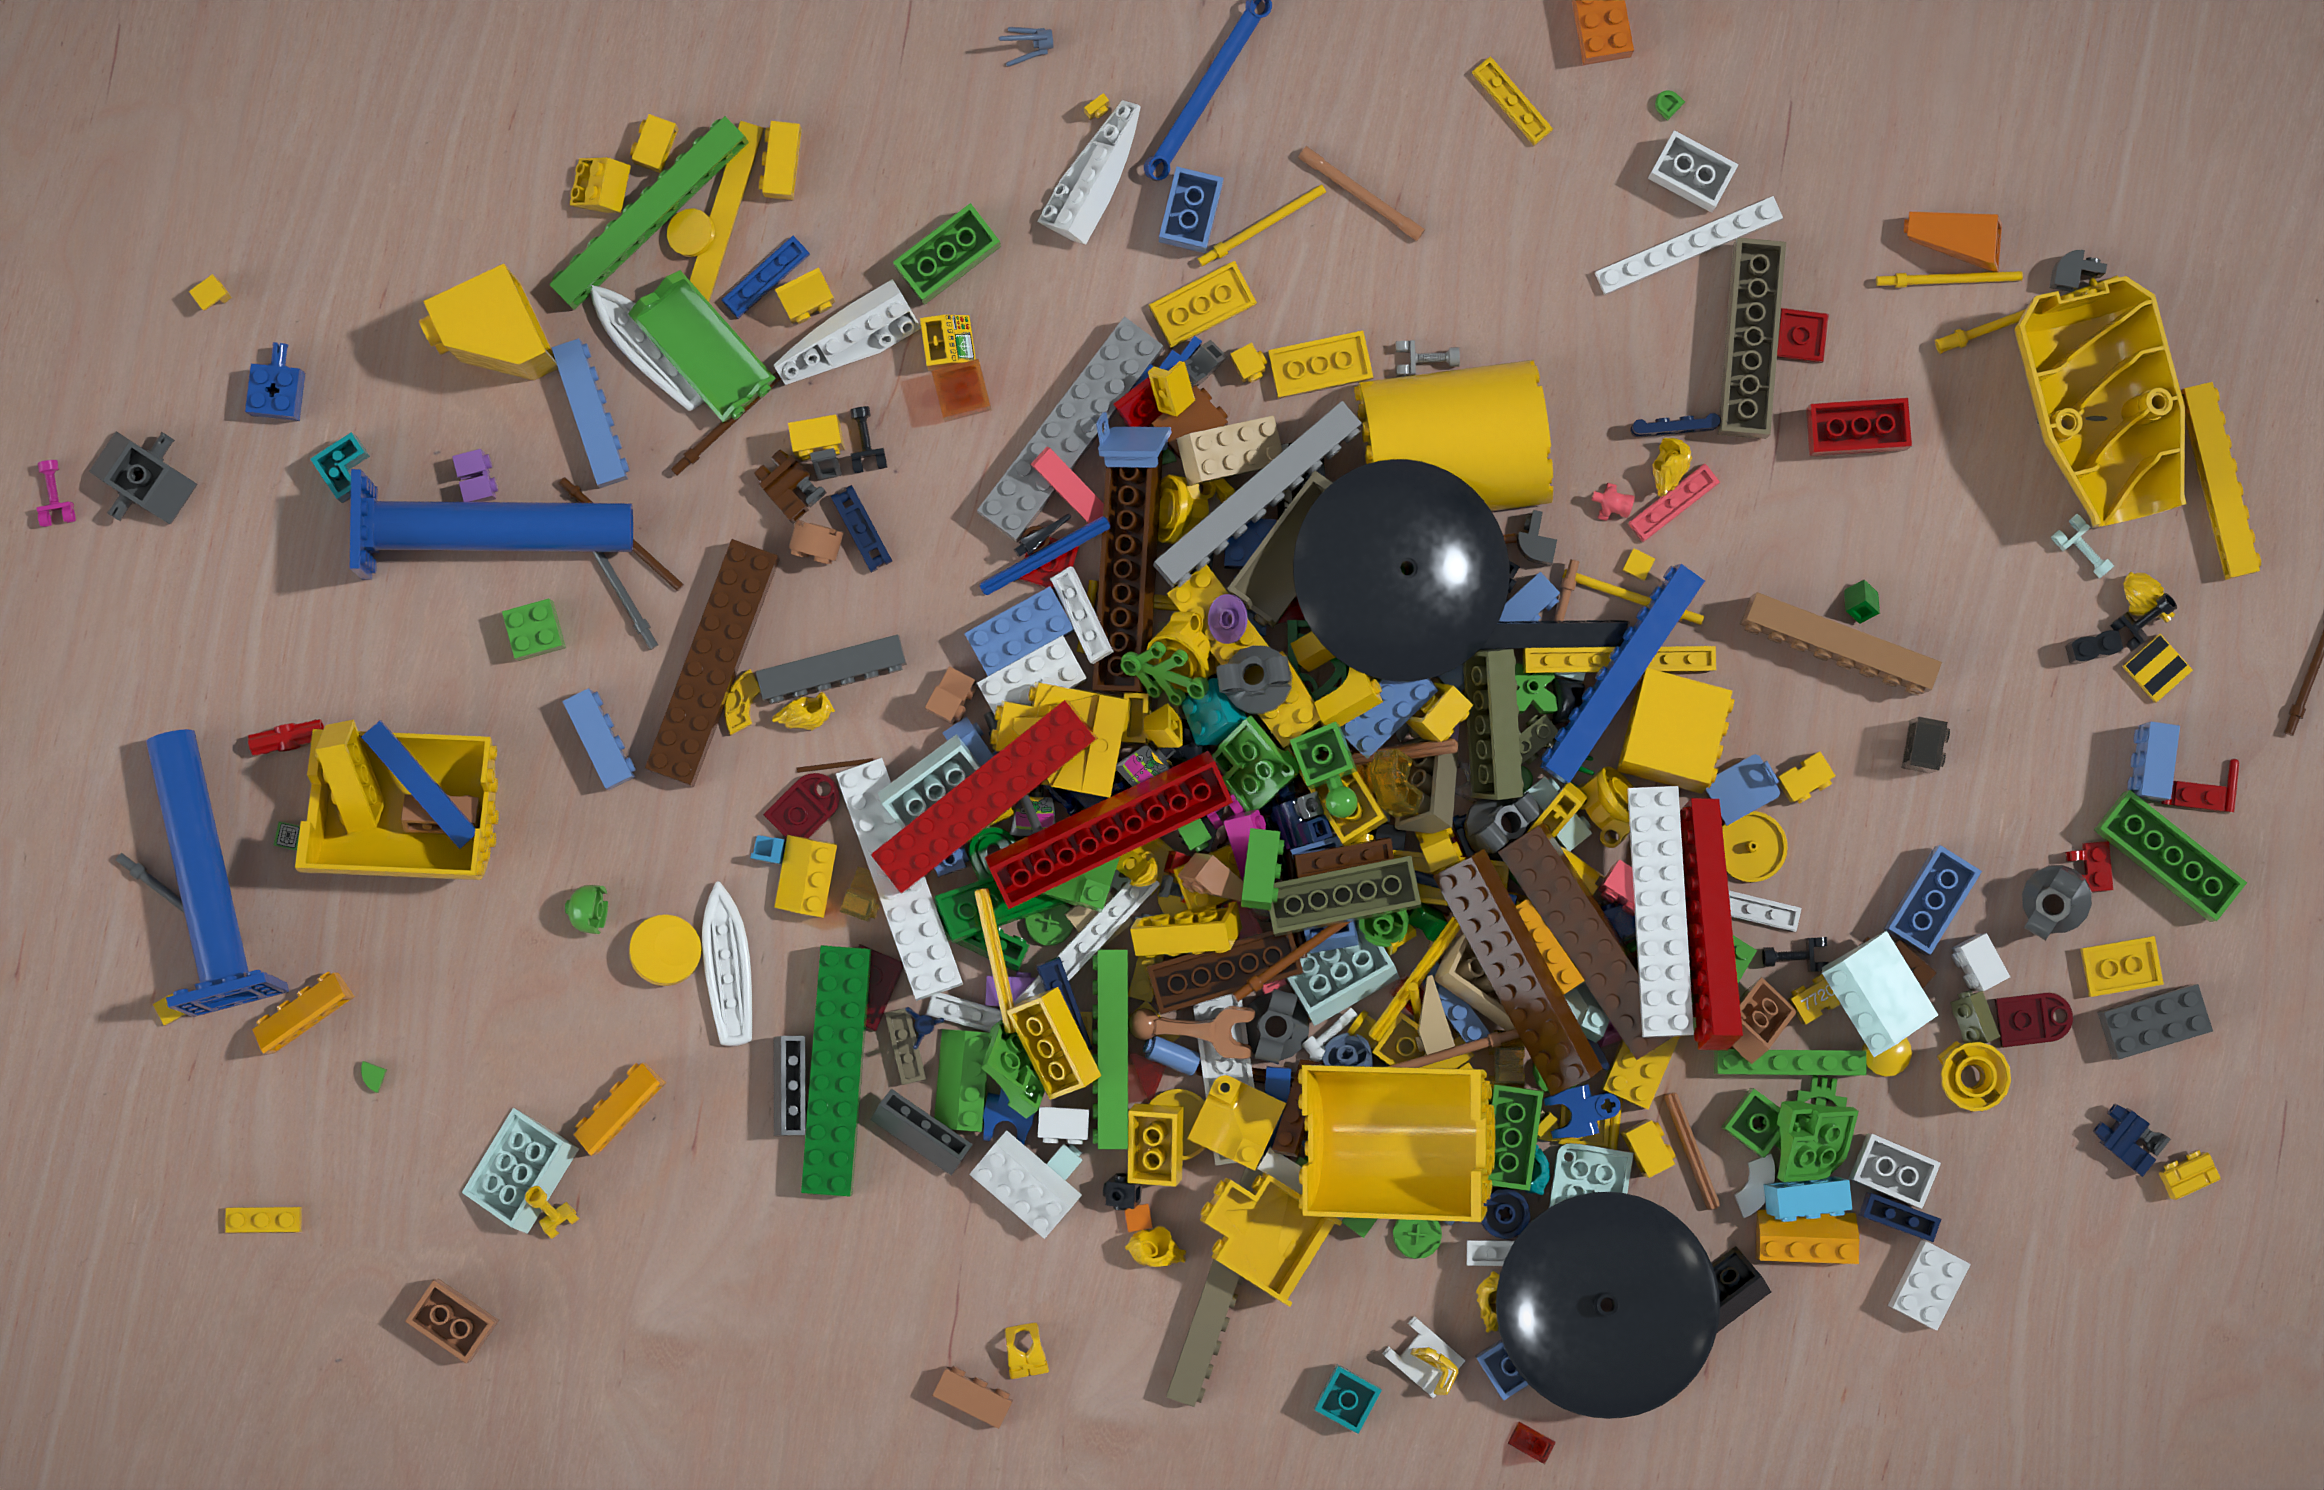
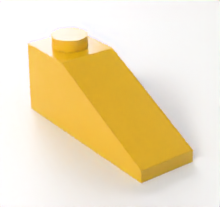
M1571 782L1567 783L1527 832L1544 822L1555 838L1584 804L1588 796Z

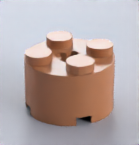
M796 519L789 548L792 549L790 554L809 558L810 554L815 556L814 561L832 564V561L837 559L844 532H836L832 528Z

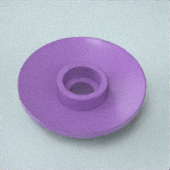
M1221 595L1214 600L1210 607L1208 625L1211 634L1217 641L1224 644L1234 643L1242 637L1246 630V608L1243 602L1235 595Z

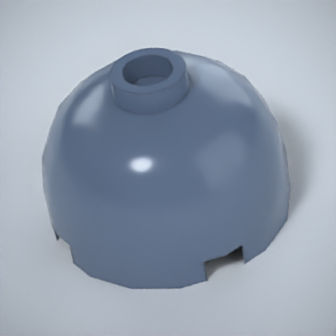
M1349 1033L1334 1037L1325 1046L1326 1051L1322 1055L1324 1065L1372 1067L1373 1055L1368 1041L1356 1034L1357 1037L1349 1036Z

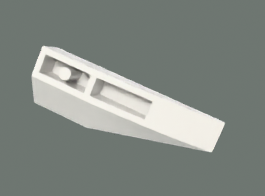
M1123 100L1120 102L1060 179L1038 219L1040 224L1072 241L1086 245L1110 202L1127 161L1141 108L1138 104Z
M892 279L830 317L793 346L774 364V367L785 385L881 353L921 329V326Z

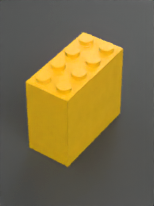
M1646 668L1638 681L1616 771L1671 786H1678V788L1702 794L1706 788L1711 787L1717 776L1718 769L1714 768L1717 763V759L1720 760L1723 745H1720L1723 736H1726L1729 722L1725 720L1728 714L1732 712L1735 699L1731 698L1732 690Z

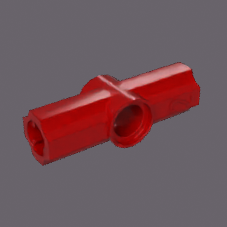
M321 719L300 724L289 723L274 727L273 730L248 735L249 749L252 756L268 754L274 751L285 752L300 748L301 745L310 744L313 729L324 730V725Z

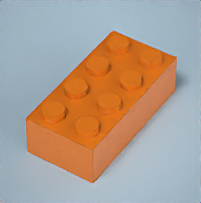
M1572 0L1583 65L1630 58L1632 56L1634 47L1625 0Z

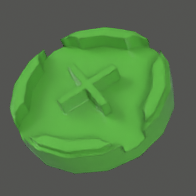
M1064 903L1025 917V927L1028 934L1037 943L1045 946H1054L1064 942L1070 936L1074 927L1064 915L1070 910V907Z
M1397 1219L1395 1222L1393 1241L1397 1249L1405 1256L1414 1259L1426 1258L1432 1255L1440 1246L1442 1229L1438 1221Z

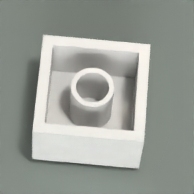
M1987 933L1977 934L1951 948L1953 951L1951 957L1958 968L1961 967L1965 973L1963 979L1969 989L1973 988L1974 992L1985 991L2010 978Z
M1039 1107L1038 1137L1043 1138L1044 1143H1058V1138L1068 1139V1144H1083V1140H1088L1090 1109Z

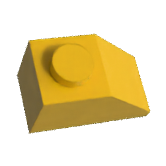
M1169 703L1144 717L1143 733L1158 748H1179L1183 745L1182 719Z

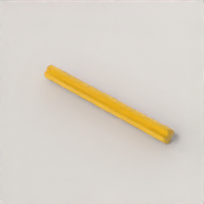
M982 888L975 891V897L1005 1032L1014 1033L1016 1030L1006 1012L1014 1006L1000 938L988 888Z
M1455 916L1445 926L1370 1030L1369 1036L1376 1041L1381 1040L1410 1000L1408 985L1411 982H1415L1418 987L1457 935L1461 927Z

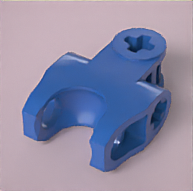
M1589 1084L1568 1088L1555 1095L1543 1098L1545 1106L1563 1104L1570 1111L1571 1118L1569 1123L1562 1128L1550 1131L1552 1139L1564 1137L1580 1138L1600 1133L1597 1121L1616 1116L1621 1108L1619 1099L1613 1094L1603 1093L1591 1096ZM1607 1098L1609 1102L1614 1103V1106L1610 1107V1112L1608 1113L1606 1109L1601 1108V1105L1605 1103L1604 1099Z
M1002 1088L1000 1095L988 1093L983 1115V1140L991 1141L996 1124L1001 1121H1009L1016 1126L1017 1140L1024 1145L1027 1134L1033 1124L1034 1114L1026 1119L1008 1106L1009 1099Z

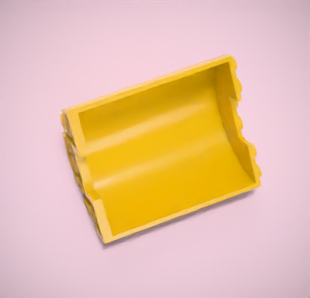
M1534 360L1359 382L1358 386L1354 387L1355 400L1360 401L1357 415L1363 425V442H1368L1365 452L1366 464L1382 460L1408 459L1435 465L1449 471L1472 487L1485 501L1491 511L1552 503L1553 486H1550V484H1552L1553 462L1552 459H1547L1551 447L1549 423L1543 388L1538 386V383H1540L1539 371L1534 364Z
M313 729L307 776L311 782L307 821H301L295 862V869L298 872L481 880L483 878L488 861L490 860L491 847L496 846V833H493L494 824L497 825L499 821V811L495 810V799L498 790V778H496L495 774L497 746H493L491 737L393 733L446 795L457 797L471 795L479 797L482 809L479 829L475 828V836L459 849L447 834L404 832L401 822L405 794H412L362 737V743L383 795L385 805L376 828L348 833L345 825H342L340 822L338 806L331 799L329 783L324 781L321 762H318L315 757V748L318 745L323 730ZM358 731L360 737L367 731Z
M1302 1065V1069L1299 1070L1298 1074L1299 1084H1302V1094L1299 1095L1298 1104L1299 1109H1302V1116H1306L1304 1125L1305 1131H1308V1141L1305 1142V1155L1308 1156V1163L1303 1165L1299 1171V1183L1303 1184V1194L1299 1196V1208L1303 1209V1216L1482 1222L1487 1212V1206H1484V1203L1487 1202V1199L1490 1200L1492 1191V1180H1488V1176L1491 1175L1492 1169L1494 1170L1495 1114L1494 1105L1488 1102V1099L1492 1097L1490 1081L1484 1080L1487 1077L1485 1070Z

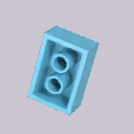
M1829 1176L1820 1180L1763 1184L1766 1214L1775 1216V1219H1781L1782 1222L1796 1221V1216H1806V1219L1820 1218V1213L1830 1214V1216L1845 1215L1846 1210H1852L1850 1181L1848 1179Z

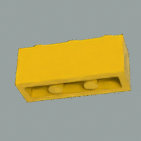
M771 121L770 128L766 127L765 142H768L767 152L763 151L762 166H765V173L760 175L759 190H762L764 197L794 200L802 132L800 124Z

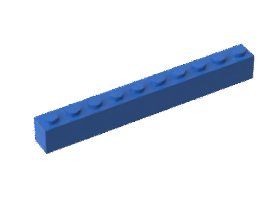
M1678 564L1674 567L1670 566L1663 576L1665 581L1661 586H1657L1650 595L1652 600L1647 607L1643 606L1636 616L1638 621L1634 627L1630 626L1623 635L1625 640L1621 646L1615 647L1609 656L1611 661L1607 667L1603 666L1595 677L1597 682L1593 688L1590 686L1582 696L1584 701L1581 706L1573 709L1568 717L1570 722L1566 728L1562 727L1556 734L1555 740L1557 741L1552 748L1549 747L1542 755L1541 760L1543 762L1540 767L1562 783L1571 782L1705 582L1704 579L1683 564Z

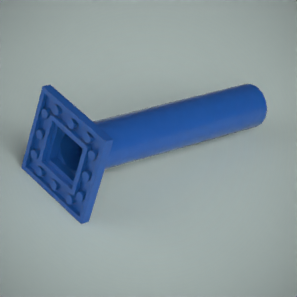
M351 469L350 569L362 580H372V574H376L377 561L373 559V553H379V550L632 552L633 550L632 503L377 501V486L361 469Z
M190 729L175 730L149 738L146 741L200 981V983L195 984L196 990L188 992V989L174 991L173 996L166 998L168 1007L196 1017L288 993L287 982L269 975L267 972L261 973V970L250 972L248 970L195 731Z

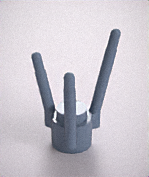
M1008 27L1007 30L1009 32L1032 35L999 37L1000 41L1033 40V47L1039 49L1008 61L1006 66H1012L1033 57L1048 54L1047 49L1054 47L1051 29Z

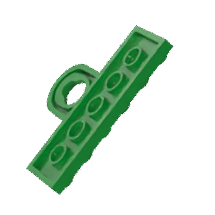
M996 827L985 828L971 840L969 859L978 881L936 895L934 898L952 943L983 933L975 897V891L978 889L988 888L997 927L1066 903L1040 894L1008 909L984 858L988 856V846L997 845L1000 849H1003L1016 842L1014 837L1004 829Z

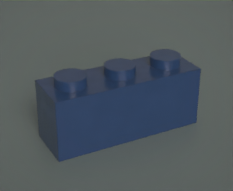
M1868 1192L1865 1194L1858 1216L1930 1242H1934L1942 1220L1941 1218Z

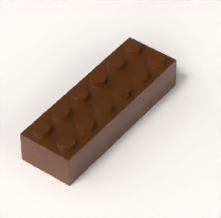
M1273 930L1236 940L1231 950L1223 953L1205 951L1201 954H1188L1147 966L1160 1015L1232 995L1246 985L1248 979L1254 975H1260L1296 949L1292 933L1275 937ZM1300 959L1263 985L1303 974Z

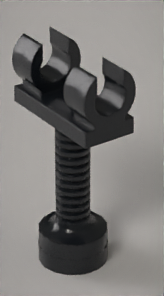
M869 406L850 409L852 420L858 422L863 449L862 452L851 453L854 473L864 472L861 458L876 456L878 469L888 468L884 448L872 450V446H870L871 441H869L870 436L866 422L867 418L871 417Z
M2164 593L2157 598V606L2153 607L2135 621L2126 612L2110 625L2115 631H2119L2126 625L2134 634V637L2125 644L2130 651L2136 649L2149 638L2141 628L2163 612L2168 615L2177 609L2176 602L2169 594Z
M1827 937L1806 938L1805 951L1776 952L1774 947H1763V966L1774 967L1778 961L1807 960L1808 972L1822 971V967L1829 964V962H1815L1814 947L1828 946Z

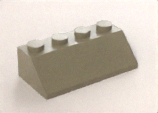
M1418 737L1407 742L1402 743V745L1429 742L1432 740L1422 739L1421 737ZM1458 751L1451 754L1401 760L1395 828L1398 830L1433 834L1452 827Z

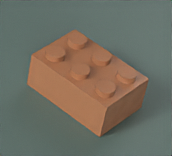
M1762 977L1739 998L1743 1036L1732 1045L1751 1064L1770 1049L1797 1012Z
M438 1278L432 1281L405 1322L467 1364L473 1360L499 1322V1319Z

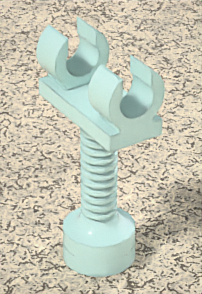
M2076 514L2069 520V523L2078 533L2068 540L2066 535L2058 530L2051 536V539L2062 551L2066 550L2071 544H2076L2077 548L2094 564L2095 569L2093 572L2100 579L2114 565L2109 559H2100L2094 550L2082 539L2081 536L2091 527L2086 524L2080 515Z

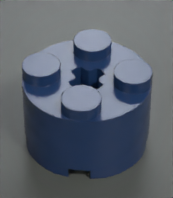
M1498 1188L1491 1191L1490 1200L1487 1199V1202L1484 1203V1206H1487V1212L1482 1222H1480L1489 1234L1497 1238L1509 1239L1516 1237L1529 1223L1530 1210L1528 1203L1521 1194L1508 1188ZM1508 1207L1509 1218L1504 1217L1503 1220H1500L1501 1215L1498 1211Z

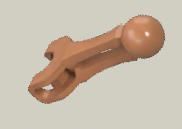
M1228 1006L1214 1019L1188 1021L1158 1017L1152 1010L1142 1008L1132 1013L1128 1021V1027L1131 1034L1140 1040H1148L1155 1035L1161 1034L1186 1035L1211 1042L1215 1050L1225 1058L1246 1059L1252 1056V1048L1248 1044L1237 1042L1232 1037L1231 1029L1235 1023L1251 1021L1255 1016V1011L1247 1007Z

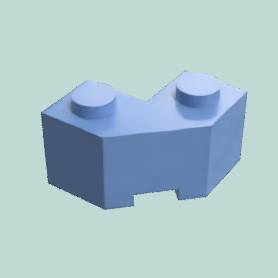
M967 716L943 732L947 741L957 734L981 766L997 754L996 751L990 752L981 738L984 735L977 722L971 724Z

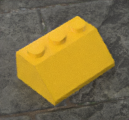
M787 835L774 908L824 918L837 849L836 843Z

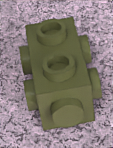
M1538 715L1534 716L1526 723L1528 728L1520 733L1519 743L1522 764L1524 762L1527 765L1531 764L1539 757L1537 752L1541 748H1551L1557 741L1555 736L1558 730L1546 715H1543L1541 718Z
M1972 989L1959 993V999L1950 1002L1953 1015L1958 1022L1961 1036L1965 1043L1981 1042L1985 1044L2000 1037L1983 991L1973 993Z

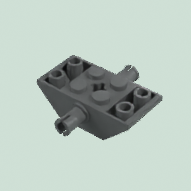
M116 431L89 470L90 473L118 491V498L107 512L109 515L121 521L130 505L137 503L168 524H172L198 485L163 462V456L175 441L174 439L161 432L151 449L145 450ZM139 473L144 475L142 480L137 477Z

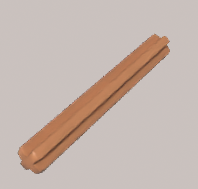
M1452 738L1442 742L1429 741L1378 748L1368 759L1359 751H1352L1350 753L1355 766L1456 753L1458 751V742Z
M1668 1094L1664 1099L1706 1208L1708 1210L1718 1208L1720 1206L1719 1200L1678 1094Z

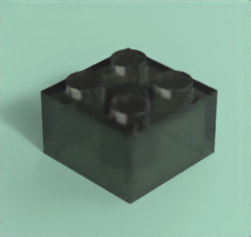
M1919 716L1910 720L1901 768L1929 774L1939 771L1940 767L1944 766L1946 758L1943 746L1944 743L1948 742L1950 736V729L1947 728L1948 722Z

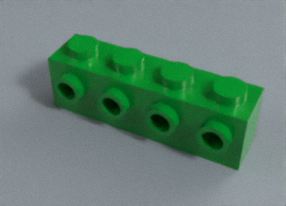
M937 909L947 940L951 941L940 912ZM997 927L1005 966L1018 972L1030 945L1021 937L1015 935L1012 937ZM984 933L955 942L989 959Z

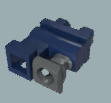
M1317 791L1272 807L1273 811L1270 812L1272 822L1278 824L1280 840H1284L1286 849L1316 843L1333 836L1326 815L1307 820V818L1324 813ZM1317 822L1322 825L1323 834L1318 831Z
M2114 1103L2107 1114L2115 1119L2116 1122L2111 1128L2100 1122L2093 1132L2101 1140L2100 1143L2143 1177L2157 1159L2138 1146L2136 1141L2141 1138L2146 1143L2148 1151L2158 1156L2171 1139L2160 1132L2151 1131L2149 1129L2150 1123L2131 1109H2125Z

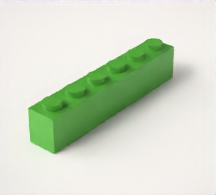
M1736 1049L1714 1050V1074L1866 1076V1051L1768 1050L1751 1064Z

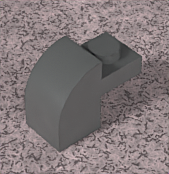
M2085 250L2071 251L2055 264L2049 288L2073 292L2079 288L2081 275L2101 278L2106 274L2107 264L2100 263L2101 260L2098 258L2088 257L2086 260H2083Z
M1212 340L1201 345L1188 360L1184 361L1191 387H1198L1227 358Z
M1533 510L1531 516L1526 515L1524 530H1528L1527 533L1518 532L1517 546L1520 553L1527 560L1551 566L1553 564L1557 539L1538 536L1543 512Z

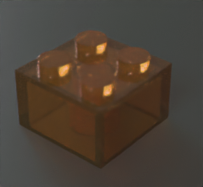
M979 359L931 371L944 422L992 410Z

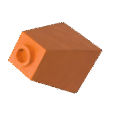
M1909 212V219L1904 220V233H1907L1910 241L1985 270L1999 272L2002 223L1998 214Z

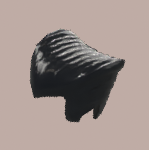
M1554 678L1552 685L1553 693L1557 699V711L1553 714L1552 723L1556 725L1558 723L1570 722L1568 719L1570 713L1575 707L1579 708L1583 703L1582 696L1585 686L1580 681Z

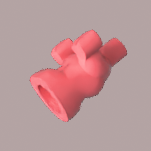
M1611 483L1606 484L1607 488L1604 493L1593 492L1591 500L1601 503L1602 510L1599 511L1598 519L1607 521L1611 513L1619 514L1625 518L1629 517L1634 503V495L1618 493L1617 485Z

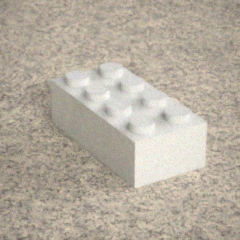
M1062 635L977 682L995 715L996 707L1001 705L1002 700L1031 706V701H1028L1030 687L1034 686L1035 682L1075 688L1086 682L1087 678Z
M1008 1131L999 1138L969 1174L1044 1239L1082 1196Z

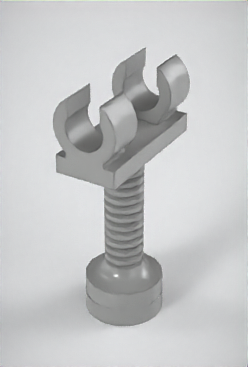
M1415 340L1396 341V352H1410L1411 365H1397L1396 376L1416 375V363L1418 362L1430 363L1431 361L1432 363L1443 361L1449 363L1450 367H1460L1459 347H1450L1448 352L1443 354L1415 353Z

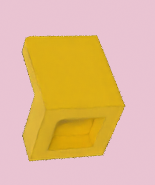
M213 274L189 291L204 311L219 300L226 303L232 298L219 279Z

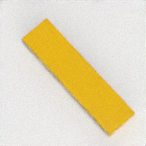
M1491 56L1472 71L1473 76L1534 146L1553 131L1550 124Z

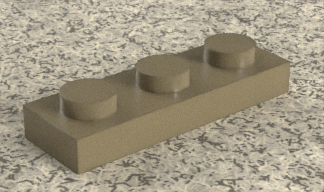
M905 1008L885 1013L902 1085L925 1080L926 1075L919 1047L916 1050L913 1049L917 1037L912 1016L905 1011Z

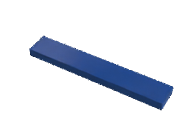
M381 720L361 736L459 849L475 836V826Z

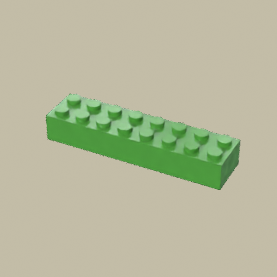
M1098 950V955H1093V970H1098V980H1093V995H1098V1005H1093V1020H1098V1029H1093V1044H1098V1054H1093V1059L1101 1076L1093 1081V1094H1098V1104H1093V1119H1098V1128H1093V1144H1098V1149H1128V950Z

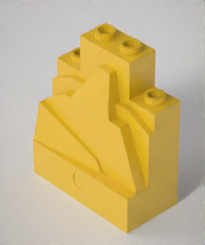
M1035 682V685L1030 687L1028 701H1031V706L1003 700L1001 705H997L994 717L995 720H998L997 728L991 732L990 744H993L994 750L1001 751L1061 702L1068 700L1098 739L1042 784L1110 798L1129 700Z
M1263 1173L1262 1176L1258 1175L1251 1186L1253 1188L1252 1192H1249L1231 1179L1225 1178L1224 1181L1221 1180L1214 1189V1198L1211 1202H1207L1200 1212L1202 1215L1200 1221L1224 1235L1222 1240L1218 1239L1212 1248L1214 1253L1211 1257L1290 1307L1292 1302L1288 1298L1334 1224L1340 1226L1342 1221L1336 1217L1303 1216V1209L1299 1208L1300 1194L1267 1173Z

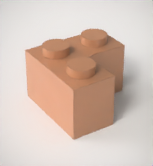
M949 666L939 686L935 687L925 709L929 713L954 725L955 721L959 722L965 714L964 704L966 700H972L978 687L974 686L976 683L975 679Z

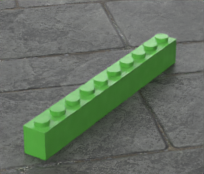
M726 116L722 119H717L711 125L710 131L706 135L698 137L693 142V147L687 153L680 154L676 158L675 164L669 170L666 169L661 172L657 178L658 181L652 186L646 187L634 204H628L623 209V214L617 220L609 222L605 227V231L599 237H594L588 243V248L583 253L575 255L571 259L570 265L564 271L557 272L549 285L575 310L591 295L590 291L593 288L591 285L599 287L749 143L747 138Z

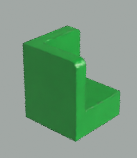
M1863 579L1844 590L1845 611L1859 624L1880 614L1879 594L1866 580Z
M1421 903L1422 907L1411 909L1408 914V924L1421 929L1428 940L1435 942L1448 922L1440 910Z

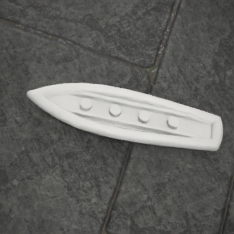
M591 285L593 288L590 294L595 311L602 326L615 345L646 376L684 408L691 411L700 406L704 400L628 315L636 303L614 291Z
M717 881L710 893L704 912L702 925L703 963L720 1044L739 1046L752 1040L750 954L744 924L738 908L721 882Z

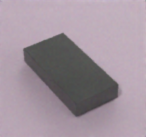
M834 448L810 453L818 480L842 475Z

